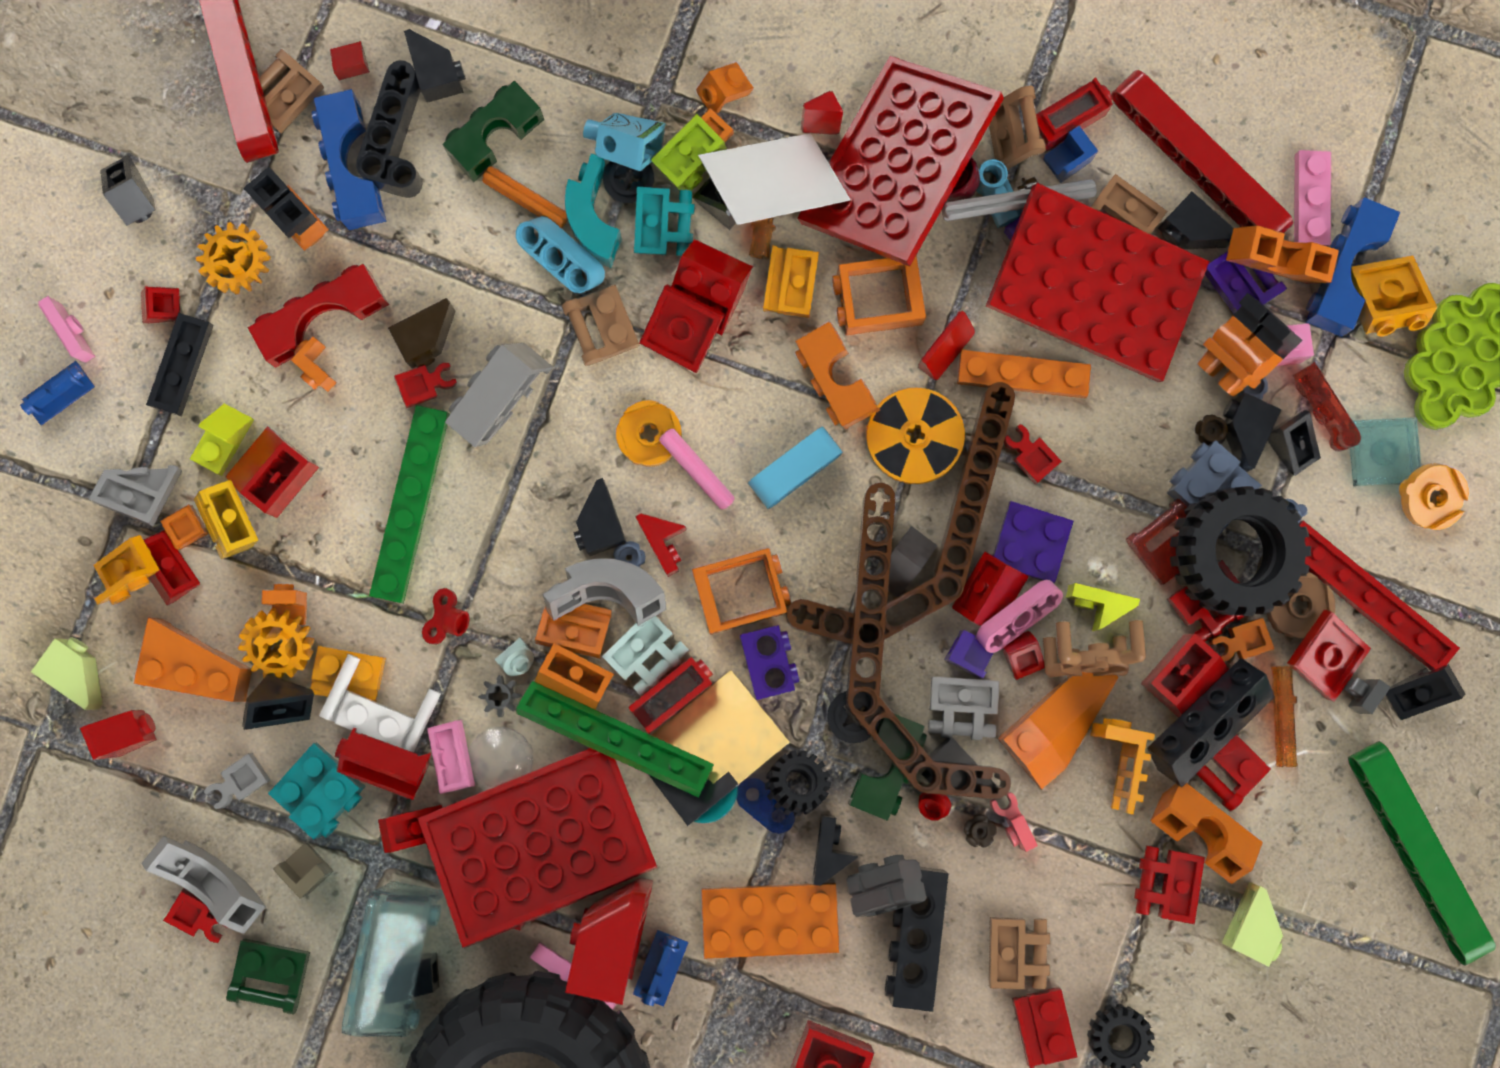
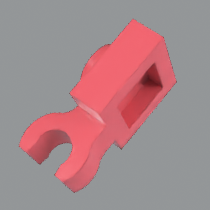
M1007 793L1009 805L1005 809H1001L995 799L990 800L991 809L996 814L1006 817L1005 819L1009 827L1005 828V832L1013 847L1019 845L1020 849L1027 852L1038 846L1024 816L1019 811L1018 802L1013 793Z

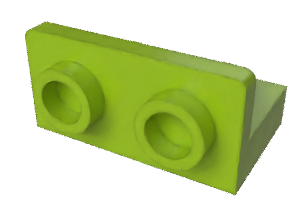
M696 114L651 161L675 185L678 191H692L702 181L703 177L701 175L706 171L698 155L727 150V146L720 136Z

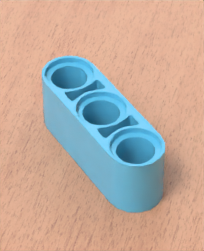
M541 216L523 222L517 227L516 240L520 247L572 292L582 293L599 286L603 282L605 271L602 264L548 217ZM534 228L538 232V238L535 236ZM558 249L562 253L563 260L559 257ZM582 270L586 273L587 281L582 276Z
M822 426L758 473L748 484L765 507L770 509L842 455L843 451Z

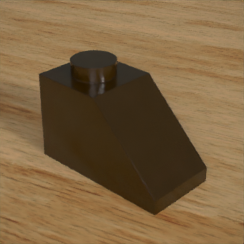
M447 298L388 327L405 362L412 369L431 365L435 362V357L443 351L456 312Z

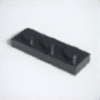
M178 313L147 400V406L182 417L211 335L213 324Z

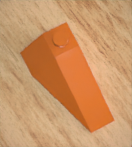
M1082 672V676H1068L997 738L1041 790L1069 765L1119 677L1117 675L1093 676V673Z

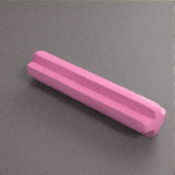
M675 429L667 430L659 439L661 444L720 509L729 507L735 500L732 493Z

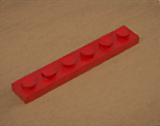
M1304 520L1299 522L1300 527H1307L1309 537L1304 539L1305 545L1311 546V556L1305 558V564L1310 566V573L1317 576L1324 584H1327L1332 591L1429 670L1432 671L1443 667L1450 662L1460 649L1459 646Z

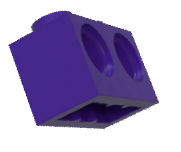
M779 625L741 634L740 639L756 700L795 691L794 684L800 681L795 663H788L786 651L791 650L787 630L780 632ZM765 636L771 637L776 643L775 652L767 656L762 655L757 650L758 640ZM770 669H779L784 675V682L778 688H771L765 682V674Z

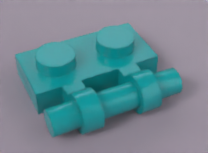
M637 187L634 253L666 255L667 242L677 243L676 256L683 255L693 242V234L690 233L691 215L695 213V204H692V191L680 190L679 203L669 202L670 189ZM669 213L678 214L677 232H668Z

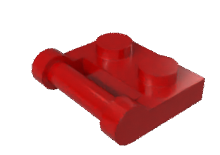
M1235 735L1211 760L1237 786L1231 791L1206 765L1196 775L1223 800L1221 804L1231 812L1242 803L1244 797L1265 777L1271 768L1245 742Z

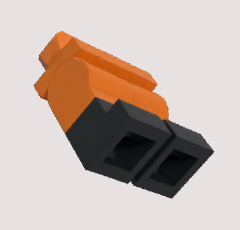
M269 166L243 188L288 238L292 237L304 251L317 243L329 230L289 185L286 186Z
M1249 293L1239 302L1241 307L1227 323L1217 329L1212 338L1209 337L1203 345L1208 351L1197 363L1212 377L1226 366L1230 371L1218 384L1233 397L1240 393L1247 385L1255 389L1261 383L1260 380L1267 376L1303 341Z

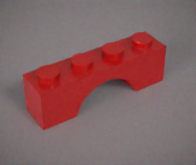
M364 264L360 266L352 265L344 269L340 277L331 282L323 281L315 285L311 293L302 298L294 297L284 303L282 309L259 316L255 319V323L247 328L266 362L277 368L295 356V349L304 341L307 327L320 314L340 310L354 315L359 320H363L389 306V303L369 269Z

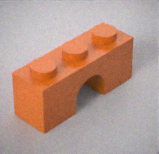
M1261 226L1233 228L1226 261L1306 284L1332 282L1339 250L1314 242L1299 243L1283 240L1284 233Z
M830 321L795 341L799 347L795 354L803 368L810 367L815 378L810 381L819 397L826 396L830 407L826 408L835 426L840 423L843 428L848 429L880 411L870 390L862 379L847 386L838 385L834 381L832 372L835 363L848 355L849 352Z
M1188 783L1182 788L1174 784L1165 791L1150 820L1177 842L1191 831L1199 834L1208 848V855L1204 863L1230 884H1233L1253 870L1263 844L1260 839Z

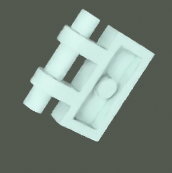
M655 616L639 626L635 623L602 657L624 680H627L636 672L642 679L633 689L640 696H643L648 690L660 682L659 680L672 667L676 669L682 663L680 659L689 649L679 641L670 650L664 642L673 633ZM657 650L663 658L649 671L643 663Z

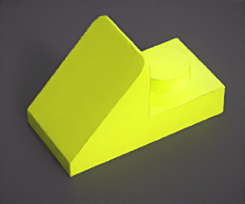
M224 403L198 425L199 428L205 430V433L191 455L190 460L223 476L254 419Z
M1077 583L1068 585L1066 598L1075 600L1074 606L1093 610L1094 605L1097 606L1092 631L1101 630L1139 606L1140 603L1138 598Z

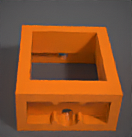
M917 255L910 267L889 258L839 264L837 275L832 276L834 295H840L842 307H837L839 327L845 326L846 336L922 326L926 319ZM901 270L907 312L855 319L849 276Z
M769 548L692 569L710 635L784 615L787 613L786 606L791 604L787 587H780L777 574L782 573L779 557L777 554L771 556ZM763 561L776 607L720 622L708 576Z

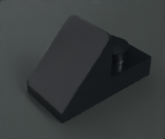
M1449 664L1432 671L1424 668L1391 686L1386 693L1400 720L1460 700L1466 695Z
M821 814L812 877L813 885L821 886L858 858L856 853L832 850L833 844L839 845L841 825L836 824V817L832 815Z

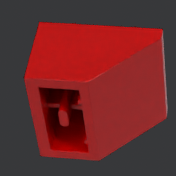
M694 239L681 256L671 286L724 313L725 316L717 331V334L722 336L742 297L753 266Z
M267 426L225 477L232 481L240 494L261 511L278 518L319 467Z
M1195 633L1185 634L1141 682V685L1179 718L1229 668L1221 656Z

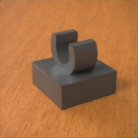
M1356 677L1355 680L1351 678L1343 690L1354 696L1349 704L1351 709L1358 714H1373L1391 687L1380 679H1366L1364 682Z

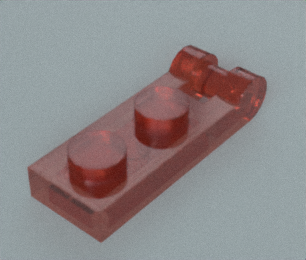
M1314 362L1292 375L1296 380V389L1303 397L1308 399L1314 408L1313 415L1321 425H1324L1331 435L1329 440L1330 447L1337 452H1341L1358 445L1361 441L1359 430L1316 363Z

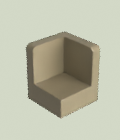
M308 843L303 844L286 861L277 864L273 868L299 899L309 895L333 872V869Z

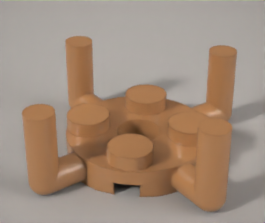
M1141 620L1129 622L1131 650L1128 651L1126 636L1112 637L1113 648L1109 649V644L1107 643L1088 645V651L1074 649L1071 645L1070 622L1056 623L1057 644L1055 637L1043 638L1045 673L1051 678L1064 675L1082 676V672L1093 673V676L1111 674L1125 676L1129 672V664L1143 662L1146 658L1143 621Z

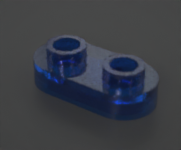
M755 777L746 778L738 785L736 799L742 809L773 833H785L792 828L795 822L794 812H791L789 815L785 814L784 819L780 822L773 820L772 813L777 810L774 807L777 801L775 798L769 801L767 795L771 791L765 790L766 783ZM756 788L759 791V797L756 800H749L746 797L748 789ZM781 806L779 809L784 811L785 808Z

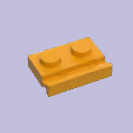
M772 245L763 305L764 312L772 311L777 312V314L809 318L819 252L794 248L784 249Z
M318 646L311 677V688H309L313 690L314 695L328 697L347 655L351 654L360 658V661L346 690L377 702L378 690H380L386 658Z

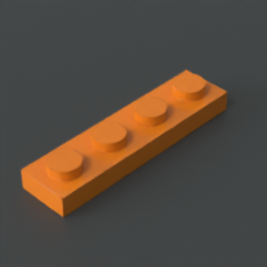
M961 350L957 384L989 388L994 383L1004 382L1010 385L1014 391L1086 399L1089 393L1091 364Z

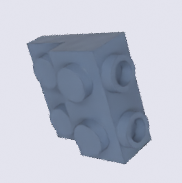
M1215 440L1209 446L1202 443L1193 452L1191 458L1194 461L1187 469L1182 467L1174 474L1169 481L1173 486L1167 491V494L1186 509L1190 504L1198 503L1200 497L1217 490L1241 486H1253L1254 489H1259L1262 485L1239 466L1241 462ZM1227 523V524L1224 526V528L1221 530L1220 534H1221V533L1223 532V530L1229 525V523Z

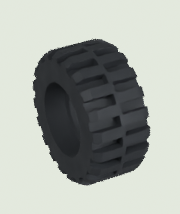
M1241 486L1208 493L1200 497L1198 503H1192L1184 510L1187 515L1186 518L1178 519L1174 527L1179 531L1178 536L1171 537L1170 547L1176 548V556L1170 557L1171 567L1178 566L1180 573L1176 574L1175 578L1179 585H1186L1188 587L1185 590V594L1191 600H1199L1201 607L1209 611H1217L1218 614L1254 616V614L1272 612L1274 606L1282 607L1290 601L1288 593H1297L1302 583L1298 580L1300 576H1307L1310 567L1305 564V558L1311 556V546H1306L1304 539L1309 537L1307 527H1300L1298 521L1302 517L1296 509L1288 510L1289 502L1282 496L1272 497V491L1264 488L1254 489L1253 486ZM1233 520H1242L1253 527L1259 535L1263 547L1261 566L1254 577L1246 583H1234L1227 578L1220 569L1216 559L1217 538L1224 526Z

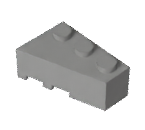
M512 343L495 346L486 358L488 364L482 372H476L467 384L469 389L463 397H458L450 406L449 412L451 414L445 423L472 446L486 445L512 416L513 412L511 410L522 395L527 398L532 393L533 389L530 385L540 372L548 374L552 370L553 366L527 344Z

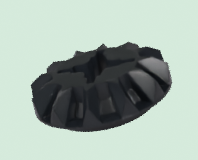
M609 161L603 173L605 190L614 201L623 202L625 205L636 202L637 187L652 188L655 183L654 172L650 164L641 171L631 168L633 177L639 180L632 182L631 187L627 190L624 181L619 179L627 176L629 167Z
M844 691L837 695L828 707L827 721L833 734L842 741L848 743L864 742L871 737L860 725L852 722L849 725L842 726L848 717V714L845 712L846 709L843 707L846 705L847 692ZM859 692L854 696L853 705L856 709H861L864 706L865 709L862 711H866L871 705V698L866 692ZM880 720L876 723V726H875V730H876V731H877V729H878V727H879Z

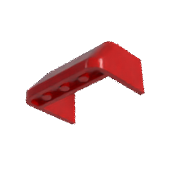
M638 878L593 902L589 909H584L581 924L574 922L569 944L575 945L565 993L623 1005L628 979H633L653 880Z

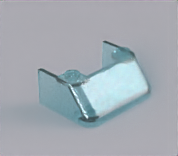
M391 881L370 894L365 909L342 1022V1034L355 1037H407L412 1031H416L420 1019V1010L415 1009L416 1002L413 1001L425 936L430 930L431 925L437 926L441 905H437V901L444 897L443 890Z

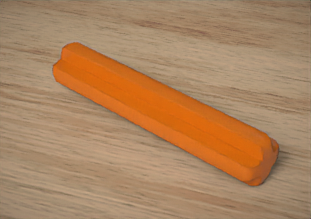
M489 166L484 172L483 183L536 216L548 217L561 229L567 223L568 218L565 210L497 168Z

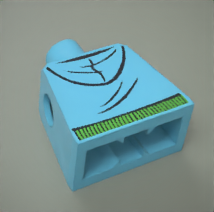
M614 113L602 122L588 119L584 126L583 137L596 142L595 154L598 157L641 171L652 162L651 159L662 149L666 123Z

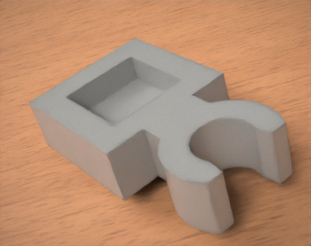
M248 753L221 772L225 782L209 785L204 790V793L209 795L216 790L220 791L222 799L214 805L215 809H220L231 803L233 795L236 796L238 801L243 800L271 780L254 754Z

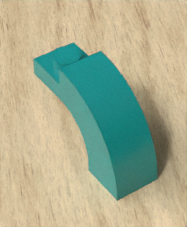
M591 153L588 163L583 162L580 168L578 181H581V183L568 179L565 191V209L577 242L602 265L612 268L622 237L619 229L605 224L594 211L595 199L603 179L606 164L603 158Z

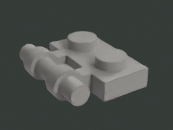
M931 677L929 710L943 712L942 721L929 720L928 733L941 734V738H950L952 735L970 736L971 740H982L983 737L995 738L996 725L984 724V714L998 715L999 681ZM954 712L972 713L971 723L954 722Z

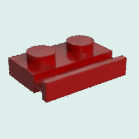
M1056 987L1026 994L1027 996L1012 998L1029 1068L1078 1057L1061 988Z

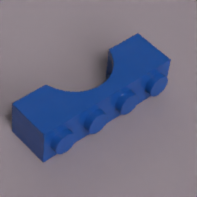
M352 89L314 98L316 110L312 111V118L316 129L321 130L323 138L318 144L323 160H327L330 171H326L325 176L330 191L334 190L336 202H332V208L336 220L341 221L348 230L387 222L380 191L373 181L355 177L348 169L347 158L349 149L353 142L366 132L358 98Z
M1365 197L1354 206H1348L1341 219V223L1345 224L1341 234L1334 238L1330 248L1339 250L1332 282L1321 283L1318 292L1312 294L1306 306V310L1310 312L1305 322L1340 337L1354 330L1365 299L1357 292L1351 279L1353 259L1358 252L1376 251L1389 242L1400 215L1399 211Z

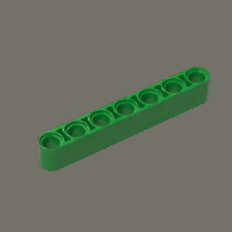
M1377 741L1349 756L1348 762L1454 957L1462 965L1466 966L1494 951L1496 945L1390 750L1381 741Z

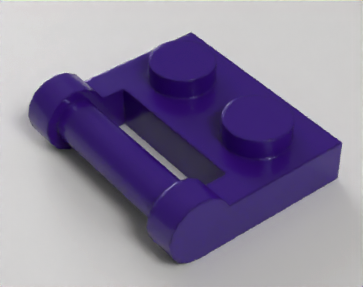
M1228 251L1210 262L1205 272V276L1233 314L1241 307L1239 302L1247 293L1265 305L1287 290L1285 284L1282 281L1278 282L1273 274L1252 268L1267 289L1263 293L1243 265L1226 261Z

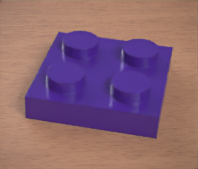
M1010 501L993 556L1029 577L1041 581L1051 580L1055 583L1074 521Z

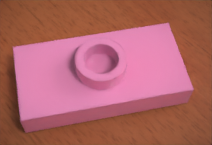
M47 296L38 302L40 309L70 356L85 363L94 358L95 355L81 335L84 329L80 322L73 315L69 316L64 306L53 298Z
M462 720L427 728L440 794L475 786Z

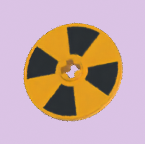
M906 388L892 393L878 404L880 411L872 414L868 422L867 446L871 458L883 473L899 482L924 484L941 478L954 467L963 451L965 429L959 411L949 399L930 389ZM915 428L920 429L921 436L925 438L918 439L916 443L910 442V436L907 433H913Z

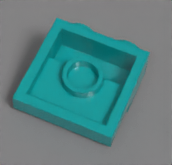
M317 742L308 748L268 793L291 814L289 818L313 840L321 836L327 838L340 824L336 819L344 810L350 812L362 800L363 797L360 793L366 787L359 780L338 773V761Z

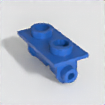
M74 361L22 399L23 403L20 406L28 415L33 414L42 426L95 386L78 362Z
M657 930L633 995L642 998L641 1002L646 1005L654 1006V1004H658L664 1007L689 942Z

